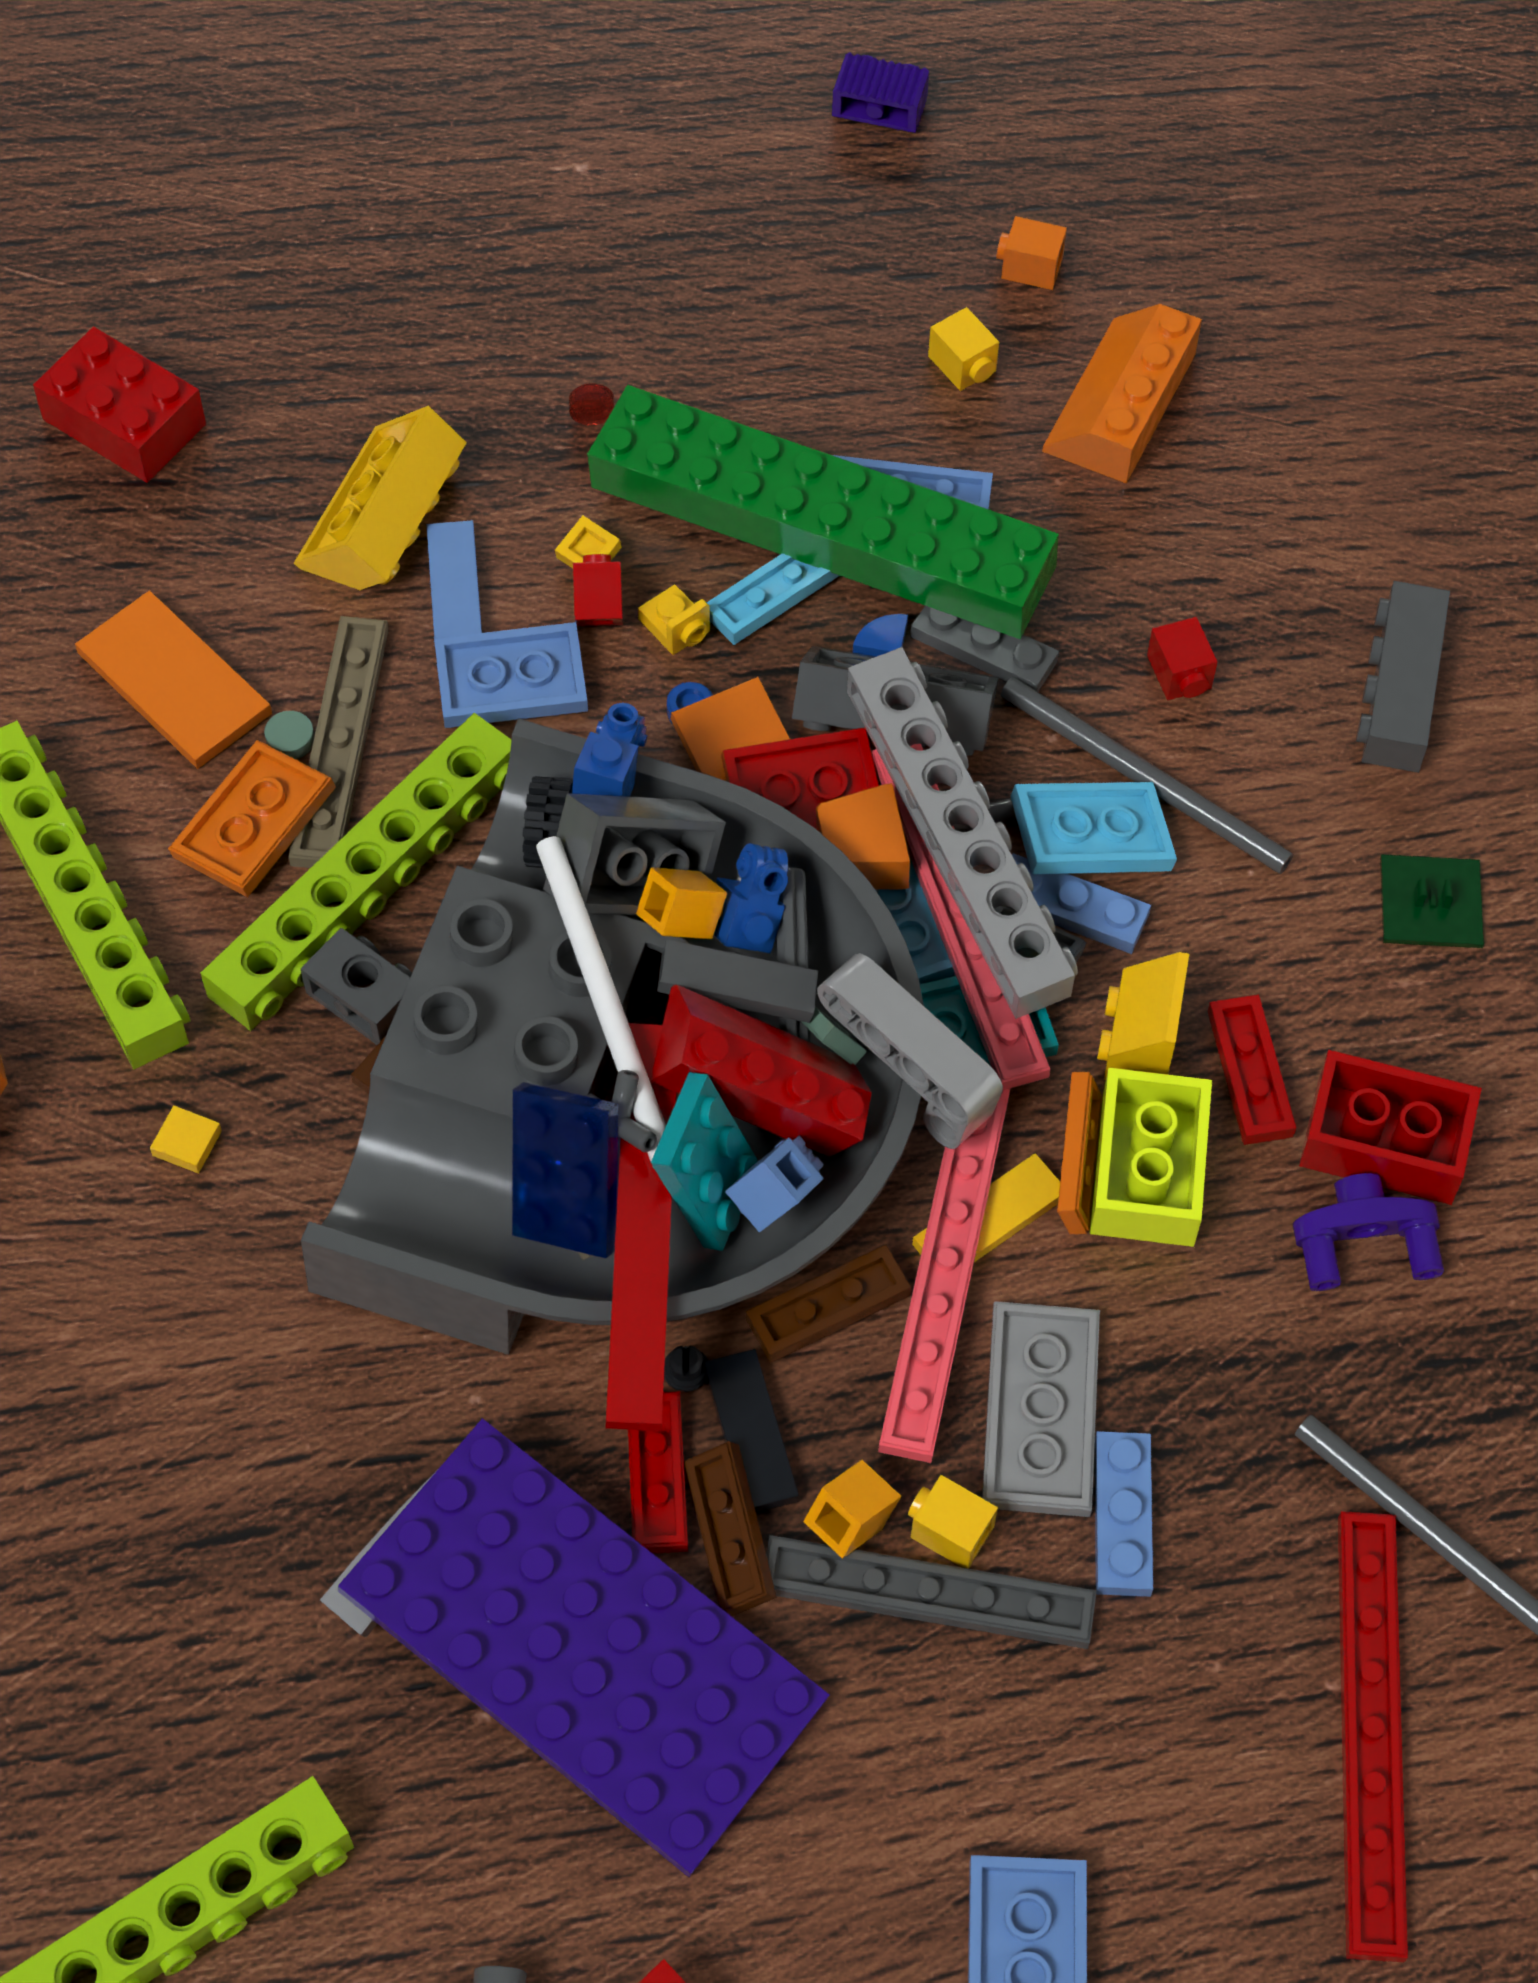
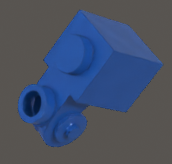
M627 703L612 705L608 710V714H605L603 721L598 722L596 733H589L574 767L572 794L630 797L635 785L639 747L645 746L648 735H646L645 717L638 715V711L634 706Z
M749 843L742 849L736 863L738 874L742 878L741 881L719 877L716 879V884L727 892V896L714 936L727 947L771 953L785 905L779 901V897L788 883V857L784 849L770 848L768 846L761 847V845Z

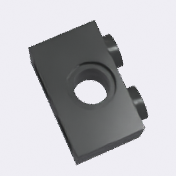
M342 928L300 969L306 994L376 1045L387 1035L412 975V972L406 966L400 963L392 965L381 957L378 949L367 938L363 936L355 938ZM363 981L374 982L371 986L366 988L355 987L358 983Z

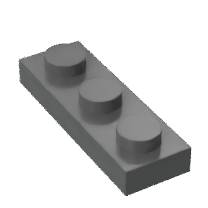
M924 606L911 626V638L992 676L999 677V679L1005 682L1015 677L1039 692L1058 662V650L1024 634L1021 639L927 606Z

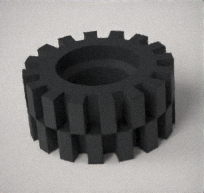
M532 777V782L529 784V794H527L526 798L527 808L524 811L525 827L523 828L524 842L522 848L526 867L543 868L536 845L545 838L557 836L567 793L572 794L573 779Z

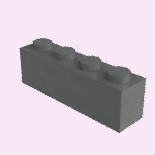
M1393 581L1389 598L1379 599L1374 626L1383 627L1381 637L1373 636L1368 664L1377 665L1375 675H1367L1362 703L1370 704L1369 715L1361 713L1356 735V742L1364 743L1361 762L1419 773L1428 746L1450 596L1449 590Z

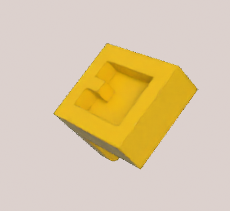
M675 584L638 607V619L672 655H675L687 646L697 645L710 632V606L704 599L694 604Z

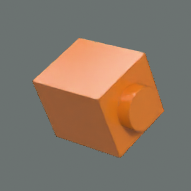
M1015 216L1010 233L1002 232L997 248L996 259L1003 260L1001 279L1053 290L1064 256L1067 227Z

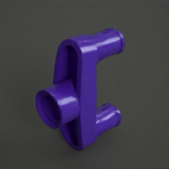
M1362 1173L1338 1180L1334 1184L1337 1204L1311 1211L1293 1222L1296 1245L1303 1249L1311 1291L1330 1290L1340 1285L1341 1277L1333 1243L1338 1240L1399 1234L1405 1237L1414 1280L1434 1279L1441 1276L1444 1272L1436 1231L1440 1228L1436 1205L1422 1199L1385 1197L1381 1177L1378 1174Z

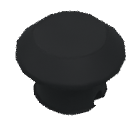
M677 1346L665 1358L664 1379L669 1386L676 1390L684 1392L696 1390L703 1386L707 1380L704 1362L709 1360L695 1346Z

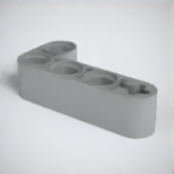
M861 953L854 954L819 985L817 994L826 1010L928 1102L923 1121L930 1134L940 1144L949 1149H956L993 1114L1003 1091L1001 1079L995 1070L869 957Z

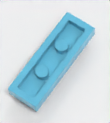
M782 553L708 601L707 604L710 606V622L735 645L840 575L831 573L830 570L822 567L817 568L792 559L791 556Z

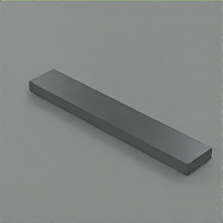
M769 1536L766 1556L776 1596L1083 1649H1088L1097 1590L854 1550L842 1559L825 1544Z

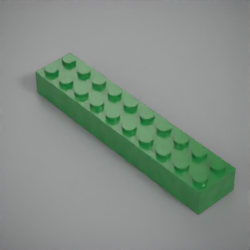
M627 385L587 453L591 487L766 550L778 554L783 553L797 561L817 568L822 567L830 570L831 573L1021 639L1057 565L1058 533Z

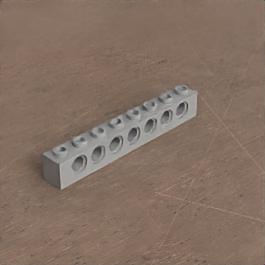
M900 647L848 667L847 693L1015 1019L1071 997L1074 979L1078 974L1075 959L1067 947L1061 948L1053 934L1056 929L1052 915L1044 904L1038 906L1031 892L1033 891V882L1026 866L1023 863L1016 864L1009 850H1011L1012 845L1009 834L1003 823H995L988 811L990 809V802L980 781L973 782L967 771L969 764L964 748L959 741H951L946 731L948 727L947 719L938 701L931 703L925 691L927 684L920 665L917 662L910 663L905 651ZM902 704L909 708L900 711L892 709L890 706ZM913 744H925L930 748L919 751L910 746ZM942 783L950 786L951 789L938 791L931 786ZM966 824L972 827L973 830L959 832L953 829L952 826ZM988 865L995 871L984 874L977 872L973 867ZM1009 906L1017 913L1009 916L1001 915L995 911V908ZM1021 948H1031L1037 951L1039 955L1034 958H1025L1016 951Z

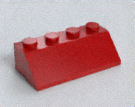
M675 984L671 987L650 1082L680 1094L689 1072L707 1074L732 1116L786 1139L791 1138L794 1140L800 1135L806 1142L805 1146L829 1157L863 1140L872 1092L854 1063L850 1064L836 1053Z

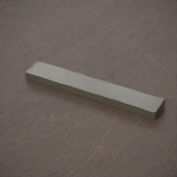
M340 616L308 765L331 777L336 788L292 842L289 853L290 866L311 868L347 834L389 631L387 620Z

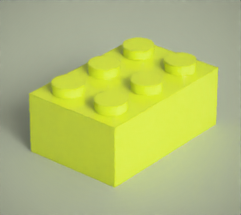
M1108 1068L1102 1097L1090 1234L1194 1247L1202 1221L1212 1080Z

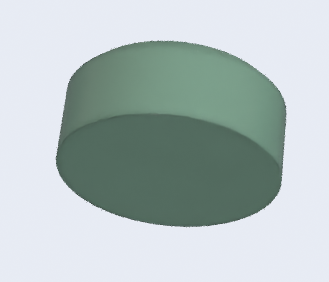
M283 711L277 713L269 719L264 730L268 746L294 759L302 758L312 749L315 737L313 726L309 718L300 712Z

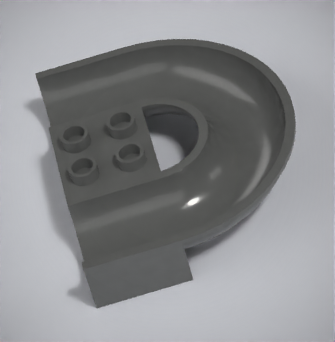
M519 718L512 732L510 758L501 798L485 844L472 869L461 866L456 867L370 1073V1091L366 1115L356 1152L343 1187L324 1222L319 1225L309 1221L301 1238L309 1292L507 1355L510 1353L524 1314L554 1321L587 1325H611L615 1246L582 1260L569 1233L593 1236L616 1234L621 1138L598 1122H594L593 1119L580 1110V1103L586 1095L593 1094L605 1101L617 1068L555 898L543 890L546 880L544 868L526 867L523 860L524 811L527 808L526 798L527 794H529V784L532 782V777L573 779L575 764L587 739ZM638 754L635 785L630 797L693 800L726 822L711 876L713 882L716 883L717 877L741 881L742 878L738 874L736 863L742 849L749 843L758 844L761 847L768 846L770 848L784 849L788 857V868L804 870L806 875L808 969L818 970L817 988L854 954L861 953L873 960L924 1006L916 969L907 944L894 918L868 879L840 849L814 827L796 815L746 788L707 774ZM588 913L628 1023H634L666 939L778 962L777 935L771 953L724 946L714 935L712 939L662 936L638 915ZM817 988L815 1006L842 1026L867 1050L856 1064L872 1092L863 1140L831 1157L812 1150L814 1157H818L824 1164L819 1170L820 1175L824 1179L797 1205L760 1233L747 1217L740 1212L739 1223L736 1229L730 1232L723 1251L707 1249L702 1246L672 1198L666 1321L680 1320L720 1310L756 1296L797 1274L826 1253L860 1220L880 1195L901 1159L914 1127L921 1095L826 1010L818 997ZM730 1007L780 1029L778 1016ZM810 1031L811 1043L835 1053ZM732 1116L758 1161L775 1149V1146L781 1140H786V1138Z

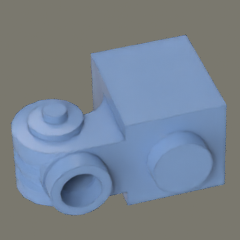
M800 1135L794 1140L791 1138L781 1140L775 1146V1149L750 1167L725 1191L740 1212L747 1217L759 1233L797 1205L824 1179L819 1172L824 1165L818 1157H814L812 1149H808L805 1146L806 1142Z

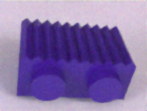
M849 52L845 55L833 89L832 116L916 133L925 102L927 101L929 70L926 67L920 69L912 64H901L900 62L895 64L893 61L887 63L884 59L878 61L875 57L869 55L860 56L857 54L854 56Z

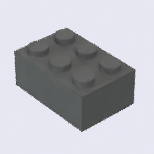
M567 793L556 837H559L562 841L589 914L637 915L638 905L651 867L701 871L711 879L726 822L693 800ZM546 876L543 890L554 897Z

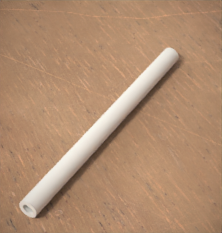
M556 836L548 837L541 840L536 845V849L617 1071L630 1070L639 1076L632 1112L636 1122L653 1132L657 1137L655 1147L647 1152L650 1161H652L666 1124L562 841Z

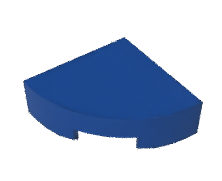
M891 614L869 622L856 636L853 644V653L877 657L900 647L903 648L908 615Z

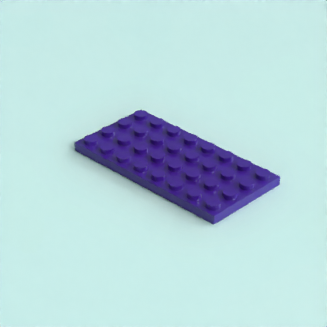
M483 1418L338 1585V1592L687 1877L692 1875L830 1695Z

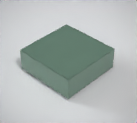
M816 1006L810 1023L802 1022L823 1044L850 1064L854 1063L856 1065L867 1052L842 1026Z

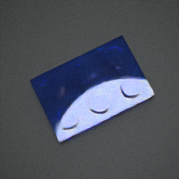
M525 1082L513 1089L512 1236L605 1259L615 1252L618 1103Z

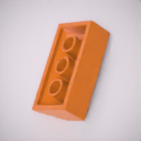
M1162 304L1114 318L1044 443L1042 452L1127 484L1196 355L1202 319Z

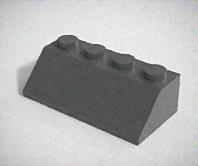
M811 646L800 662L792 719L803 720L805 728L817 731H830L832 726L850 728L851 730L864 728L865 726L847 693L848 667L876 656ZM919 664L926 679L927 688L925 691L931 703L938 701L945 713L948 725L946 731L951 741H959L964 748L966 756L973 755L974 750L983 751L987 741L999 677ZM902 704L890 706L892 709L900 711L909 708Z

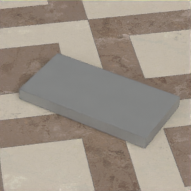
M994 1301L982 1498L997 1506L998 1510L1081 1517L1091 1516L1100 1310Z

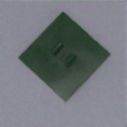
M1381 854L1383 943L1483 948L1480 860Z

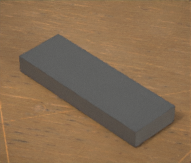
M666 939L662 950L657 992L670 994L671 987L677 984L729 1007L810 1023L815 1009L818 970Z

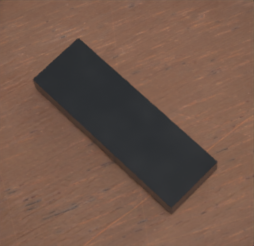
M752 1349L705 1361L704 1368L724 1441L725 1443L731 1441L740 1447L756 1513L799 1502L798 1490L756 1350Z

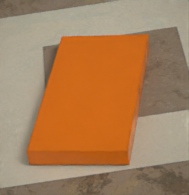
M150 590L75 643L77 653L197 769L272 714L271 705Z

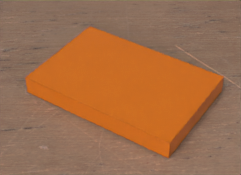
M256 740L170 845L168 850L176 860L248 898L334 791L336 786L331 777Z

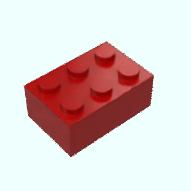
M94 326L33 384L44 421L146 483L206 425L198 388Z
M1328 1050L1319 1076L1299 1166L1343 1178L1362 1173L1378 1174L1381 1177L1383 1188L1452 1205L1464 1178L1482 1088Z

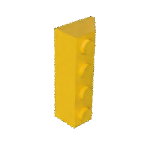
M429 406L375 426L294 564L303 571L357 590L388 583L400 568L398 561L404 550L411 546L420 534L418 526L423 517L438 503L440 499L438 492L444 481L451 477L459 467L460 461L458 457L467 442Z

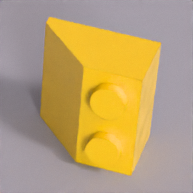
M1178 952L1123 968L1120 986H1109L1104 1015L1114 1017L1112 1031L1102 1029L1097 1056L1098 1060L1107 1061L1104 1080H1106L1108 1068L1168 1075L1178 1031L1189 961L1188 953Z

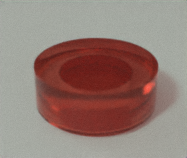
M589 383L575 388L569 395L570 416L574 421L583 425L605 423L615 407L613 392L601 384Z

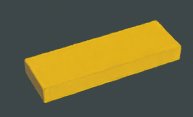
M1036 1153L990 1184L974 1262L1058 1205L1060 1181ZM927 1228L913 1237L912 1245L920 1255Z

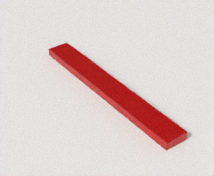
M629 1023L650 1080L662 1025ZM650 1082L667 1125L676 1103V1092ZM631 1112L630 1118L636 1121L633 1112ZM620 1138L605 1429L661 1431L672 1196L652 1167L648 1153L642 1152L622 1138Z
M1341 1511L1338 1517L1346 1959L1404 1963L1408 1958L1396 1515Z

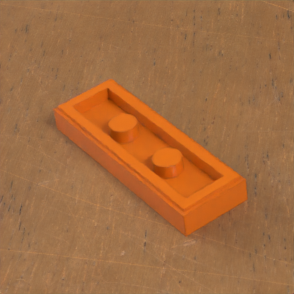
M1072 1072L1057 1208V1212L1069 1234H1087L1090 1230L1102 1107V1095L1090 1072Z

